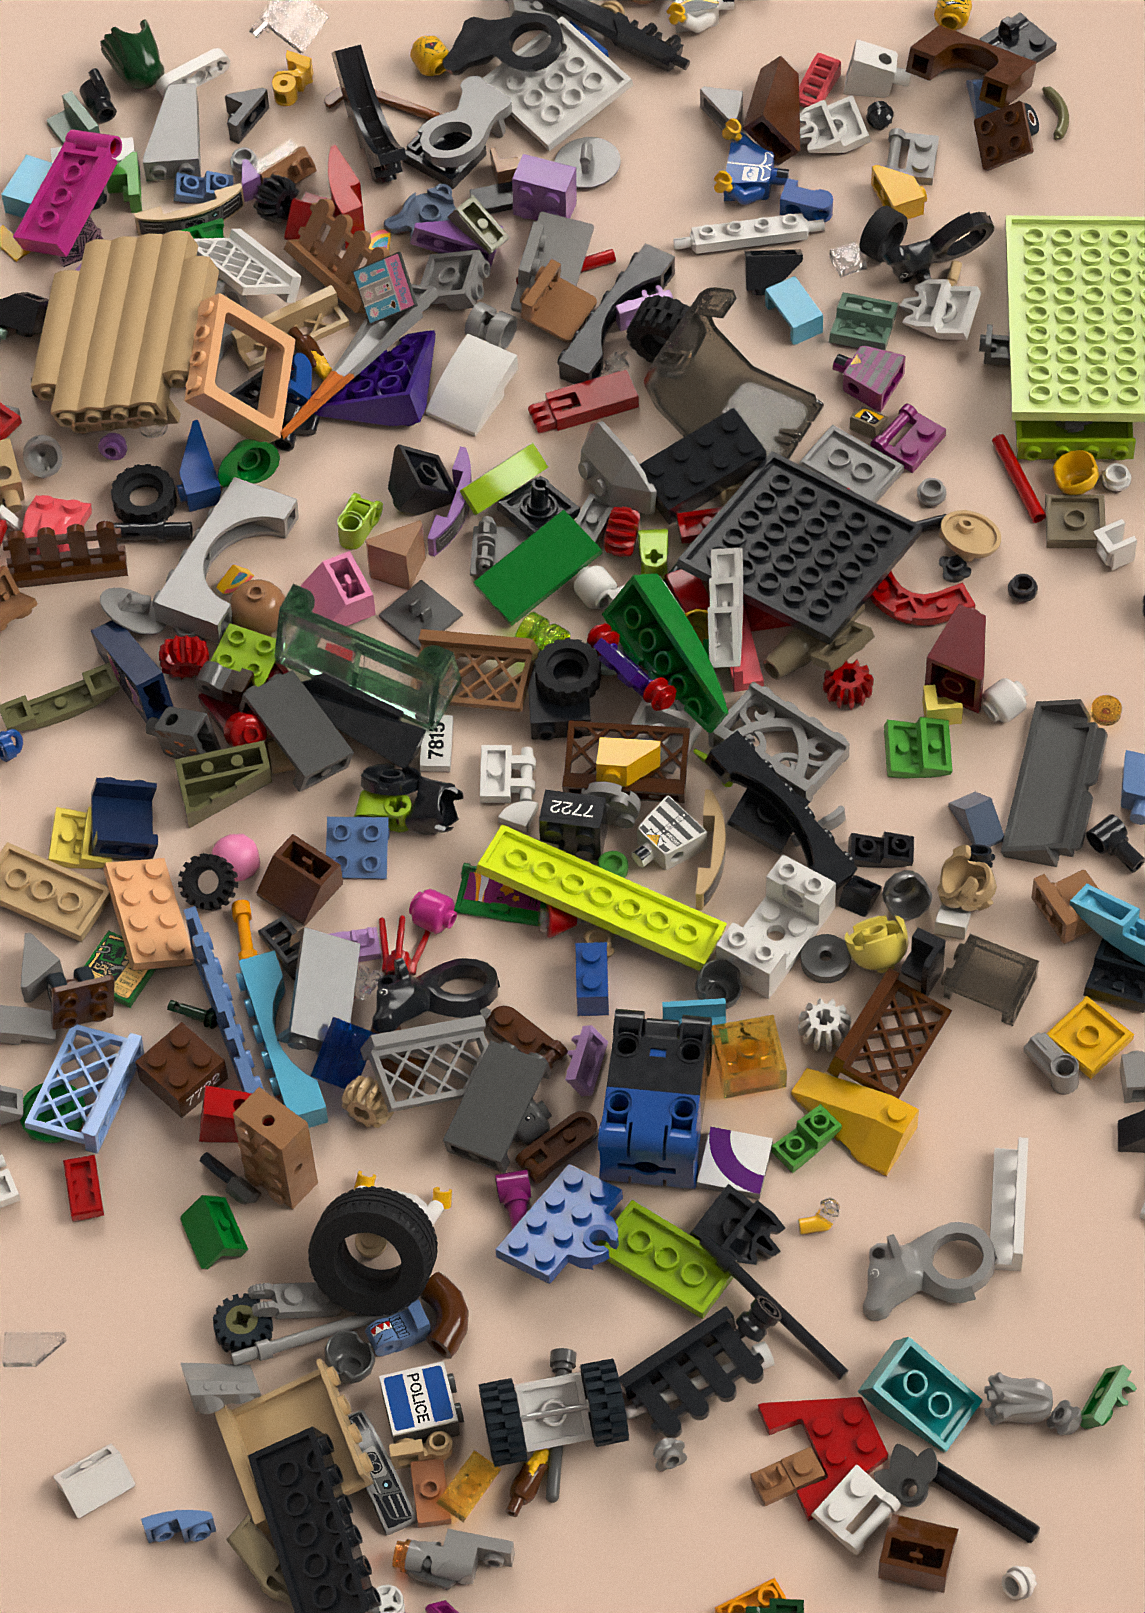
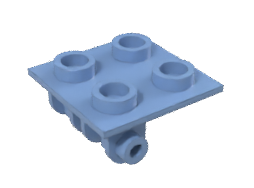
M327 817L326 855L341 864L342 878L387 879L388 840L390 838L388 818Z

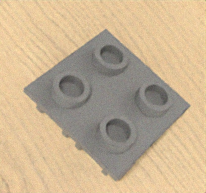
M484 516L479 525L473 528L470 576L483 575L529 538V536L518 527H496L492 517Z

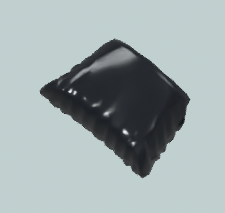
M420 776L415 803H413L412 809L405 820L407 828L424 835L451 831L454 827L449 826L459 820L453 802L454 800L463 799V792L457 789L455 784Z

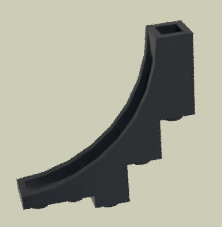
M360 44L334 51L331 54L348 117L353 119L360 148L365 150L372 180L380 178L381 183L396 180V173L403 172L400 161L407 159L405 148L401 147L394 138L384 117L372 84L362 46Z

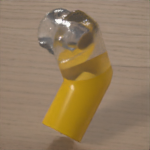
M824 1198L815 1216L798 1219L800 1234L831 1229L840 1214L839 1203L834 1198Z

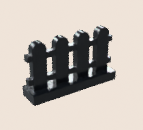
M725 1306L621 1375L619 1382L625 1398L628 1401L631 1400L636 1409L643 1406L654 1423L650 1426L655 1434L661 1431L667 1438H677L682 1433V1425L679 1420L681 1417L689 1413L695 1420H704L710 1412L707 1403L708 1399L716 1395L723 1402L734 1400L737 1395L734 1382L741 1377H744L751 1384L761 1382L764 1377L761 1364L765 1361L760 1353L753 1355L741 1340L745 1335L739 1328L736 1329L734 1315ZM723 1351L736 1367L729 1373H726L714 1358ZM696 1369L709 1385L701 1392L698 1391L687 1376ZM668 1388L672 1390L681 1402V1405L674 1410L669 1407L660 1395V1393Z

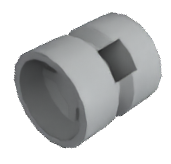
M478 302L472 308L467 318L465 335L470 334L502 349H506L516 333L517 318L503 311L497 313L494 307Z

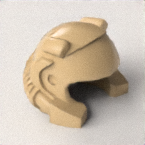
M967 844L953 849V855L945 860L937 890L939 899L949 908L961 907L962 910L966 911L976 909L981 911L993 905L994 902L991 898L996 892L997 884L993 871L988 864L969 861L971 847Z

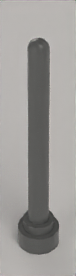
M567 1348L551 1350L549 1365L552 1367L555 1377L572 1373V1369L576 1367L577 1353ZM563 1445L549 1449L546 1499L550 1503H555L559 1499Z

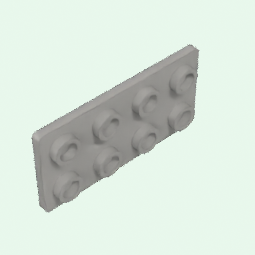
M540 212L537 222L533 221L518 269V284L511 304L512 311L521 313L522 303H520V298L527 287L532 288L536 282L534 279L541 266L546 267L551 259L561 264L560 278L577 286L594 231L593 224L547 212Z

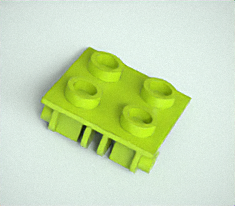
M229 623L211 661L239 672L242 668L253 671L255 685L259 687L265 684L284 645V641Z

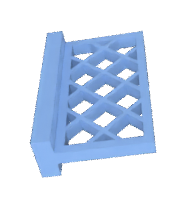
M78 1024L70 1028L26 1118L25 1128L85 1144L86 1151L98 1154L137 1070L135 1061L144 1054L142 1036L130 1033L128 1038ZM76 1035L89 1038L91 1044L76 1050L73 1041ZM110 1044L120 1047L118 1053L106 1058L101 1051V1048ZM96 1051L100 1060L84 1066L80 1057ZM75 1059L80 1068L64 1074L61 1070L62 1064ZM105 1067L108 1073L107 1077L93 1082L89 1073ZM84 1075L89 1085L73 1091L68 1082ZM64 1084L68 1093L52 1100L49 1094L50 1089ZM93 1092L96 1097L95 1102L82 1108L77 1098ZM72 1100L77 1110L61 1116L56 1107ZM52 1109L56 1119L46 1123L36 1120L40 1113ZM82 1118L84 1126L81 1132L70 1130L65 1125L67 1122Z

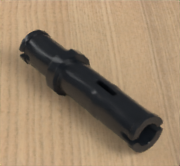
M159 519L158 522L113 523L114 528H121L122 538H117V540H158L159 543H166V540H192L193 537L191 521L166 522L165 519Z

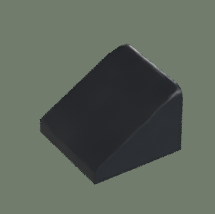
M854 875L843 887L839 906L866 917L879 896L882 886Z

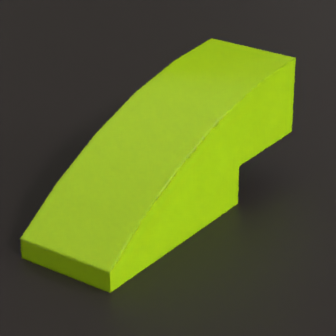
M534 443L468 484L460 490V493L473 514L477 515L547 469L548 465Z

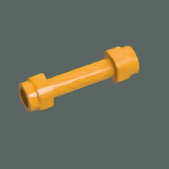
M247 900L234 901L231 907L233 920L238 926L241 947L238 956L239 960L256 956L257 950L253 949L249 923L252 919L250 902Z

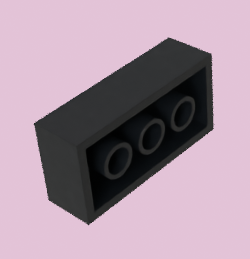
M733 407L639 465L645 472L648 483L653 484L657 491L655 507L670 525L676 521L677 513L693 511L720 495L722 491L748 478L767 457V451Z

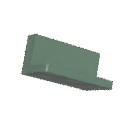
M72 91L62 95L65 110L47 119V125L62 144L65 142L67 133L72 129L100 133L99 125Z

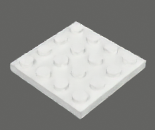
M563 16L556 20L560 24L564 38L563 49L557 60L547 68L535 72H523L503 62L482 78L488 85L494 87L502 94L511 97V116L548 151L555 148L633 86L632 79ZM542 31L515 52V54L522 57L538 55L547 49L551 43V36L547 32Z

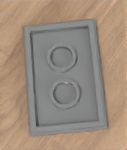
M834 425L825 432L799 462V465L845 488H850L851 491L875 503L879 501L904 472V465Z

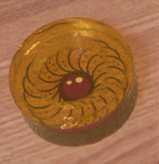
M1101 695L1093 701L1091 716L1096 723L1110 726L1117 723L1121 717L1122 705L1114 696Z

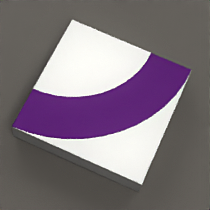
M710 1126L697 1179V1187L722 1192L730 1184L745 1197L760 1199L772 1150L773 1138Z

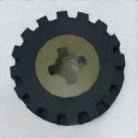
M244 1293L242 1298L235 1294L232 1295L233 1300L230 1301L226 1298L223 1300V1306L218 1305L216 1308V1314L213 1316L214 1332L218 1344L222 1346L226 1353L229 1350L233 1353L253 1347L255 1342L264 1339L271 1341L273 1331L272 1317H256L252 1312V1306L259 1303L260 1299H251L247 1293Z

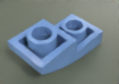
M206 171L204 177L176 173L174 179V201L204 203L215 200L214 191L232 186L233 175Z
M175 1510L141 1518L148 1543L169 1540L178 1532H181L185 1543L189 1541L197 1542L206 1539L211 1533L216 1531L211 1512Z

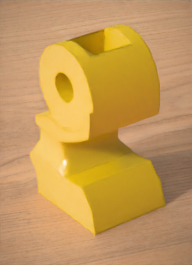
M287 50L286 62L288 71H277L272 79L274 99L280 106L293 105L298 99L297 92H303L308 84L313 83L312 76L314 72L310 57Z

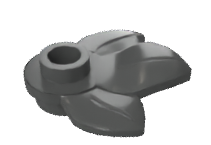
M896 1444L890 1458V1469H882L875 1472V1481L886 1492L896 1496L902 1505L914 1508L920 1506L926 1500L928 1484L937 1474L938 1460L932 1448L923 1450L917 1456L909 1448ZM912 1486H917V1493L910 1497L908 1494L909 1489Z

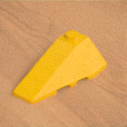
M810 1068L805 1069L791 1091V1095L808 1112H811L821 1104L842 1125V1129L834 1138L837 1141H841L859 1163L885 1176L888 1175L918 1128L919 1109L890 1094Z

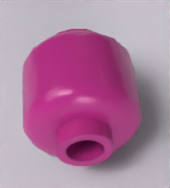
M434 889L418 892L412 899L409 907L412 922L433 934H439L446 928L450 929L457 918L453 899Z

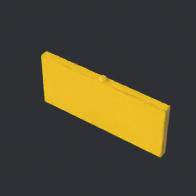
M2 225L0 227V248L17 262L31 251L23 250L13 238L14 234Z

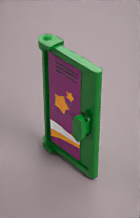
M464 862L461 871L462 880L454 909L455 912L538 927L543 926L546 903L476 873L477 866Z

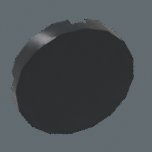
M389 763L376 764L363 770V774L361 773V787L366 791L380 795H406L418 790L421 773L410 766L401 770L394 769V765Z

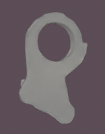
M469 76L464 79L460 85L462 95L458 108L431 118L417 131L421 136L420 143L425 158L438 167H457L474 160L483 150L490 132L498 137L504 136L506 132L504 119L512 113L511 97L502 94L494 87L488 85L480 76ZM464 132L471 135V139L465 145L454 150H439L433 147L440 137L449 133Z

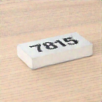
M423 715L422 728L426 730L421 744L420 771L451 772L453 715Z

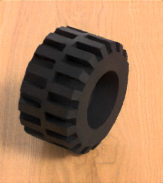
M653 295V297L645 298L640 304L627 328L626 337L631 342L629 345L632 349L636 350V353L646 359L647 362L661 368L665 367L673 370L674 368L682 369L684 366L689 365L706 332L703 327V321L699 319V315L690 306L669 296Z

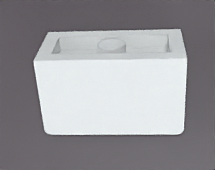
M112 1444L105 1446L53 1476L58 1488L65 1494L74 1514L78 1518L135 1486V1482L120 1452Z

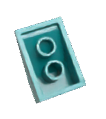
M911 1337L895 1340L857 1391L881 1413L942 1452L948 1451L983 1401Z

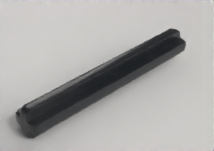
M938 1461V1470L935 1478L932 1480L933 1482L1026 1542L1032 1543L1036 1539L1040 1531V1527Z

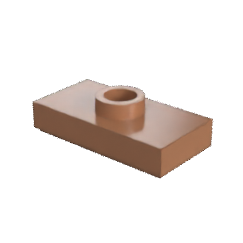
M443 1459L410 1462L418 1528L452 1524Z

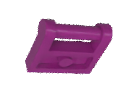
M906 403L900 408L899 415L881 435L875 436L870 445L872 448L904 465V469L913 473L945 438L946 428L918 413L912 405ZM907 422L912 424L913 427L895 447L889 444Z

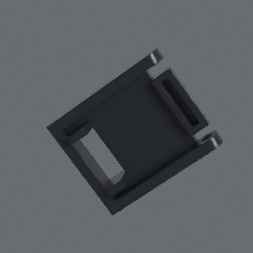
M462 132L449 133L440 137L433 147L439 150H454L465 145L471 137ZM418 134L407 145V150H405L407 159L402 161L454 189L487 153L486 146H484L478 157L459 166L457 169L456 167H438L425 158L420 143L421 136Z

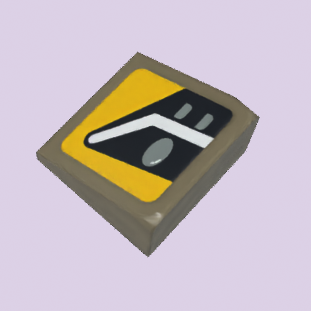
M862 406L850 417L849 429L874 439L887 423L888 417Z

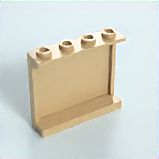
M321 1359L316 1360L319 1369L233 1410L224 1405L221 1410L214 1412L254 1524L265 1535L270 1533V1529L247 1456L313 1426L322 1433L328 1434L332 1440L334 1452L331 1454L334 1464L339 1466L344 1478V1482L341 1483L344 1494L348 1496L374 1484L370 1472L374 1470L372 1462L366 1452L362 1453L359 1443L363 1441L361 1433L355 1423L351 1424L348 1414L352 1413L351 1407L345 1395L340 1396L337 1388L341 1384L340 1378L333 1366L328 1367Z

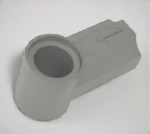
M1038 1032L1032 1036L1024 1046V1053L1050 1079L1051 1087L1054 1091L1060 1094L1074 1092L1079 1085V1062L1072 1055L1065 1054L1045 1032ZM1066 1072V1073H1069L1070 1075L1063 1076V1075H1060V1073Z

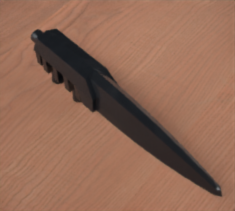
M544 0L576 21L611 39L615 46L667 72L674 69L675 66L687 70L690 65V60L681 56L684 46L681 44V38L675 34L666 41L661 40L663 33L657 32L658 28L654 23H649L641 30L638 28L639 21L634 19L630 23L627 16L619 12L617 14L588 0Z

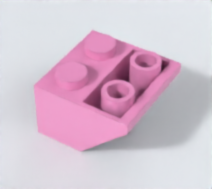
M350 551L322 561L298 588V593L321 636L376 615L373 593Z

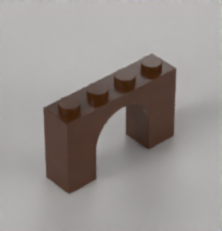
M939 25L910 47L905 72L930 81L943 70L949 68H967L984 74L979 100L995 107L1003 108L1032 87L1037 62Z

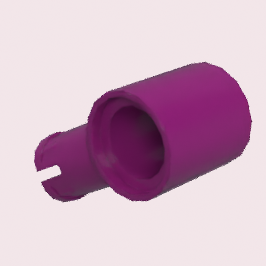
M527 1169L495 1175L499 1202L503 1203L504 1207L508 1210L512 1229L528 1212L527 1205L529 1204V1198H532Z

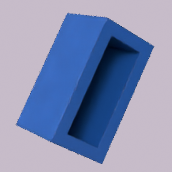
M607 942L575 943L578 1016L609 1015Z

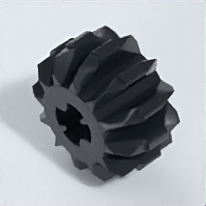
M272 174L270 178L264 177L263 184L257 186L258 192L253 196L256 199L253 207L257 210V214L262 219L280 224L282 220H288L291 202L299 194V190L295 187L296 184L291 179L280 175Z

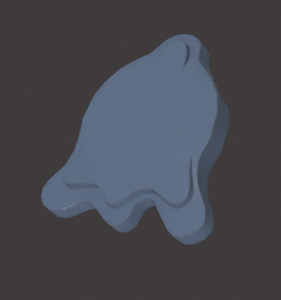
M438 184L434 188L427 189V193L416 196L415 192L405 201L400 213L384 221V229L391 232V234L409 231L411 232V241L415 223L450 220L448 216L456 209L451 187L447 184Z

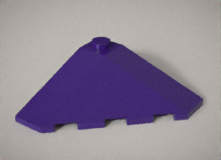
M435 331L410 333L400 338V345H397L389 352L386 349L313 414L321 417L387 426H412L420 423L427 405L436 338Z

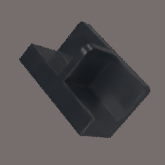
M917 927L912 936L911 952L904 961L901 972L903 975L920 982L921 993L929 996L943 973L946 940Z

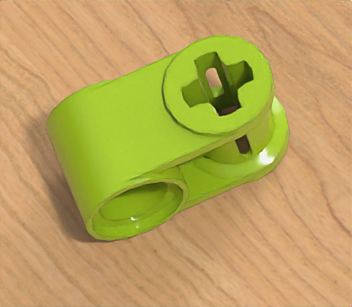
M355 492L350 496L346 507L337 520L339 543L343 548L353 550L364 544L372 528L381 517L383 503L363 499L360 494Z
M668 529L638 530L641 574L658 573L664 579V575L668 574Z
M362 790L354 817H387L390 831L406 832L410 830L407 828L405 820L412 809V803L407 795H380Z

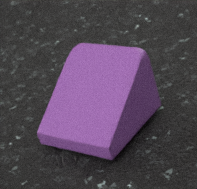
M247 159L242 160V188L244 201L248 202L254 199L253 196L257 194V186H261V178Z

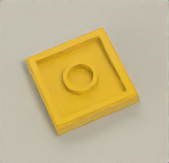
M1088 996L1046 1033L1065 1054L1072 1055L1077 1059L1079 1070L1090 1079L1101 1071L1134 1038V1034Z

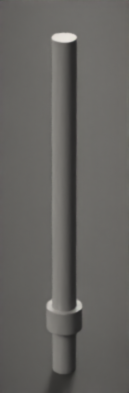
M401 1311L383 1316L357 1314L272 1341L264 1339L255 1342L253 1347L231 1353V1359L234 1366L255 1359L263 1361L273 1358L275 1353L327 1338L341 1331H349L369 1325L378 1319L388 1318Z

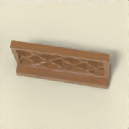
M421 629L418 638L421 647L407 697L410 702L522 712L533 665L540 652L533 639ZM428 654L440 655L443 661L430 670L425 666ZM460 657L468 658L471 663L456 673L451 663ZM488 659L496 660L499 665L486 675L478 667ZM516 662L525 663L523 671L513 678L506 670ZM448 666L454 675L439 685L433 676ZM476 669L481 678L466 687L461 678ZM504 671L509 681L495 690L489 681ZM431 678L436 687L427 694L418 693L420 685ZM459 681L464 690L454 697L447 696L444 690ZM487 684L492 692L483 699H475L471 693ZM514 686L518 691L515 702L502 701L500 695Z

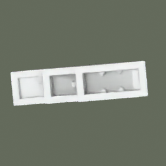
M711 549L712 578H709L710 607H708L709 660L713 668L740 667L743 627V549Z

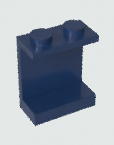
M96 777L91 792L92 856L136 860L154 858L158 847V834H153L152 800L157 789V783L144 780L130 781L119 780L113 777Z

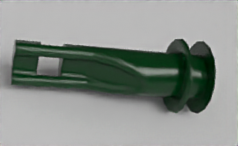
M174 1000L168 1003L167 1010L203 1022L205 1028L210 1026L211 1029H214L218 1024L213 1008L204 1010L184 1003L179 1004L178 1001Z

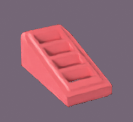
M822 53L815 55L799 85V106L805 108L826 99L841 76L840 60ZM805 93H808V94H811V95H813V96H816L817 98L814 99V98L809 97V96H806V95H804V94H805Z

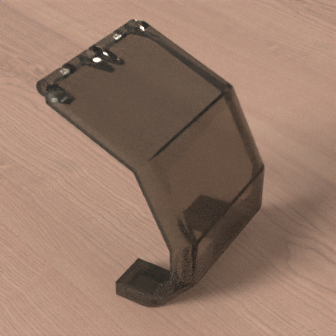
M711 287L701 291L654 359L644 378V385L654 407L683 437L734 407L765 448L767 456L773 451L790 459L799 445L798 442L802 441L811 427V422L815 421L823 409V402L817 400L815 394L754 367L716 327L712 317H725L737 299L734 290Z

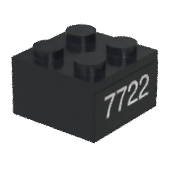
M545 789L539 816L540 840L559 845V850L584 861L598 860L603 854L607 835L606 797Z

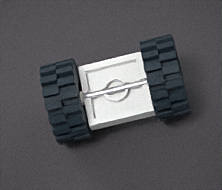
M614 1359L580 1364V1372L515 1384V1388L512 1378L479 1384L483 1417L494 1467L527 1461V1452L586 1440L594 1439L596 1447L629 1441L625 1404Z

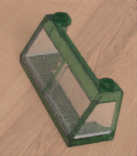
M293 583L279 608L274 655L276 663L310 678L317 674L326 673L404 711L402 718L435 731L462 682L454 652L432 645L424 648L418 657L312 612L315 606L313 594L309 590Z

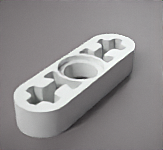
M212 49L162 75L156 83V89L164 98L168 85L196 83V87L223 74L230 66V59L222 49ZM197 71L194 76L189 78L193 72Z

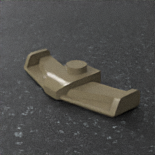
M248 1514L226 1540L260 1584V1590L273 1601H283L292 1605L277 1553L259 1528L255 1526Z

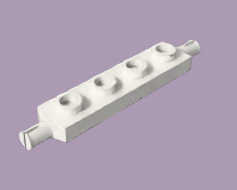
M802 213L691 227L690 237L674 238L673 241L675 250L692 248L696 254L806 240L809 232L825 231L824 219L807 221Z

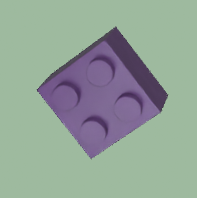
M523 154L512 178L513 215L536 221L540 212L571 218L577 204L576 167Z

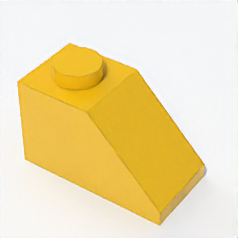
M880 165L872 166L871 185L883 206L887 205L904 214L907 220L924 215V202H927V194L924 187L918 185L914 176Z
M600 737L596 761V782H611L627 787L655 770L661 763V741Z

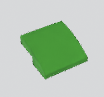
M919 717L916 723L887 719L884 724L887 777L931 778L951 775L953 769L949 720Z

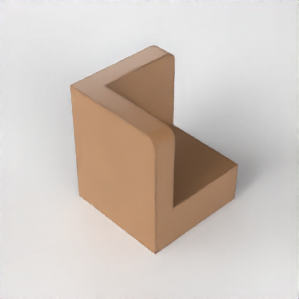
M490 148L491 167L496 184L512 181L521 158L512 157L499 160L496 148Z

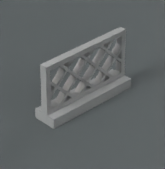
M483 1015L370 1035L360 1051L364 1061L370 1060L388 1112L464 1097L488 1047L483 1033L487 1026ZM466 1043H477L480 1051L478 1058L463 1050ZM445 1048L455 1054L450 1064L435 1055L437 1049ZM412 1053H417L427 1059L423 1069L407 1061L408 1056ZM458 1057L474 1065L470 1075L454 1067ZM388 1058L397 1063L399 1066L395 1074L385 1070L380 1059ZM431 1062L446 1071L442 1081L426 1072ZM402 1068L418 1076L414 1086L398 1077ZM450 1074L466 1082L463 1089L456 1090L446 1084ZM422 1079L437 1087L435 1094L428 1095L417 1089ZM394 1084L410 1093L406 1100L395 1101L391 1091Z

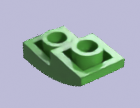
M820 1104L798 1120L793 1131L773 1144L771 1152L794 1173L826 1146L842 1129V1125Z

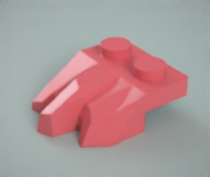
M36 495L26 510L22 532L25 533L26 538L37 537V531L44 527L54 529L55 535L66 534L67 527L72 524H80L84 527L92 514L91 503H84L75 499H58L48 495ZM69 544L58 545L59 552L70 551ZM36 547V555H40V549L39 547Z

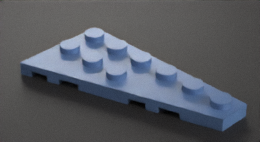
M196 906L184 909L194 961L211 1008L216 1013L218 1027L242 1092L253 1093L258 1087L263 1089L259 1075L254 1077L251 1068L255 1067L250 1050H244L242 1042H245V1038L240 1024H235L233 1017L236 1015L231 1002L233 1000L227 982L224 983L219 959L214 956L212 951L214 948L208 932L204 933Z

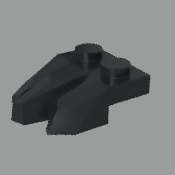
M728 1184L689 1235L699 1241L706 1235H709L725 1252L729 1250L738 1259L737 1262L756 1265L758 1259L755 1253L771 1259L781 1252L770 1238V1234L778 1235L786 1228L778 1217L758 1200L755 1203L751 1202Z

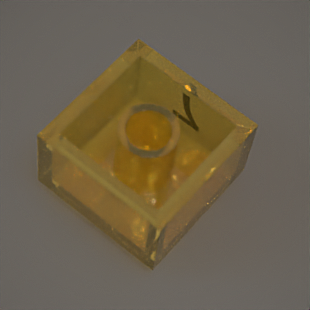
M774 1015L712 1025V1049L724 1099L786 1087L787 1067Z

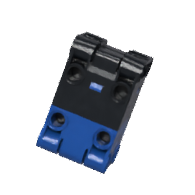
M616 1008L604 1109L598 1134V1151L600 1153L599 1179L628 1183L631 1176V1183L664 1186L666 1180L667 1187L696 1189L708 1076H710L712 1060V1017L683 1015L679 1027V1021L645 1019V1011Z

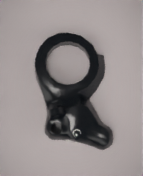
M402 957L395 959V975H384L378 979L376 1012L372 1018V1028L379 1033L391 1032L396 1030L403 1022L427 1011L455 1018L481 1015L480 1010L489 1006L498 996L500 984L496 970L487 962L481 960L459 958L435 966L415 978L409 974ZM462 977L474 978L485 984L481 989L468 994H452L440 988L444 983Z

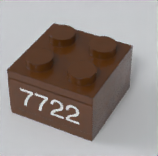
M183 1022L178 1024L135 1061L139 1080L181 1118L203 1101L205 1086L219 1087L228 1079L225 1060Z

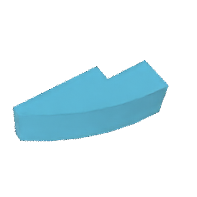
M1086 883L1070 900V906L1074 908L1076 913L1094 931L1110 944L1145 965V920L1139 918L1140 909Z

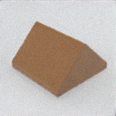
M421 520L365 540L369 575L372 579L407 590L412 587L426 559Z

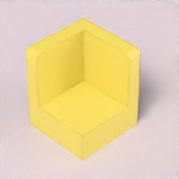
M924 685L922 696L924 717L949 720V725L962 724V703L955 702L946 697L937 698L935 685Z

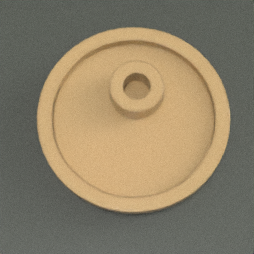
M957 510L950 512L943 518L940 525V539L966 562H971L974 558H985L992 555L1001 543V533L995 523L986 516L974 511Z

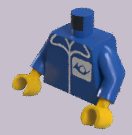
M731 118L725 123L726 127L722 130V137L726 140L734 139V143L731 142L726 171H719L714 177V181L717 182L714 185V190L717 193L724 192V201H737L742 205L758 200H767L770 196L771 185L785 186L787 178H789V169L774 168V153L754 143L745 133H739L742 128L740 122L737 119Z

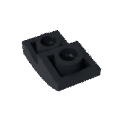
M885 831L882 837L851 833L848 838V853L854 859L855 866L895 868L912 866L914 862V836Z

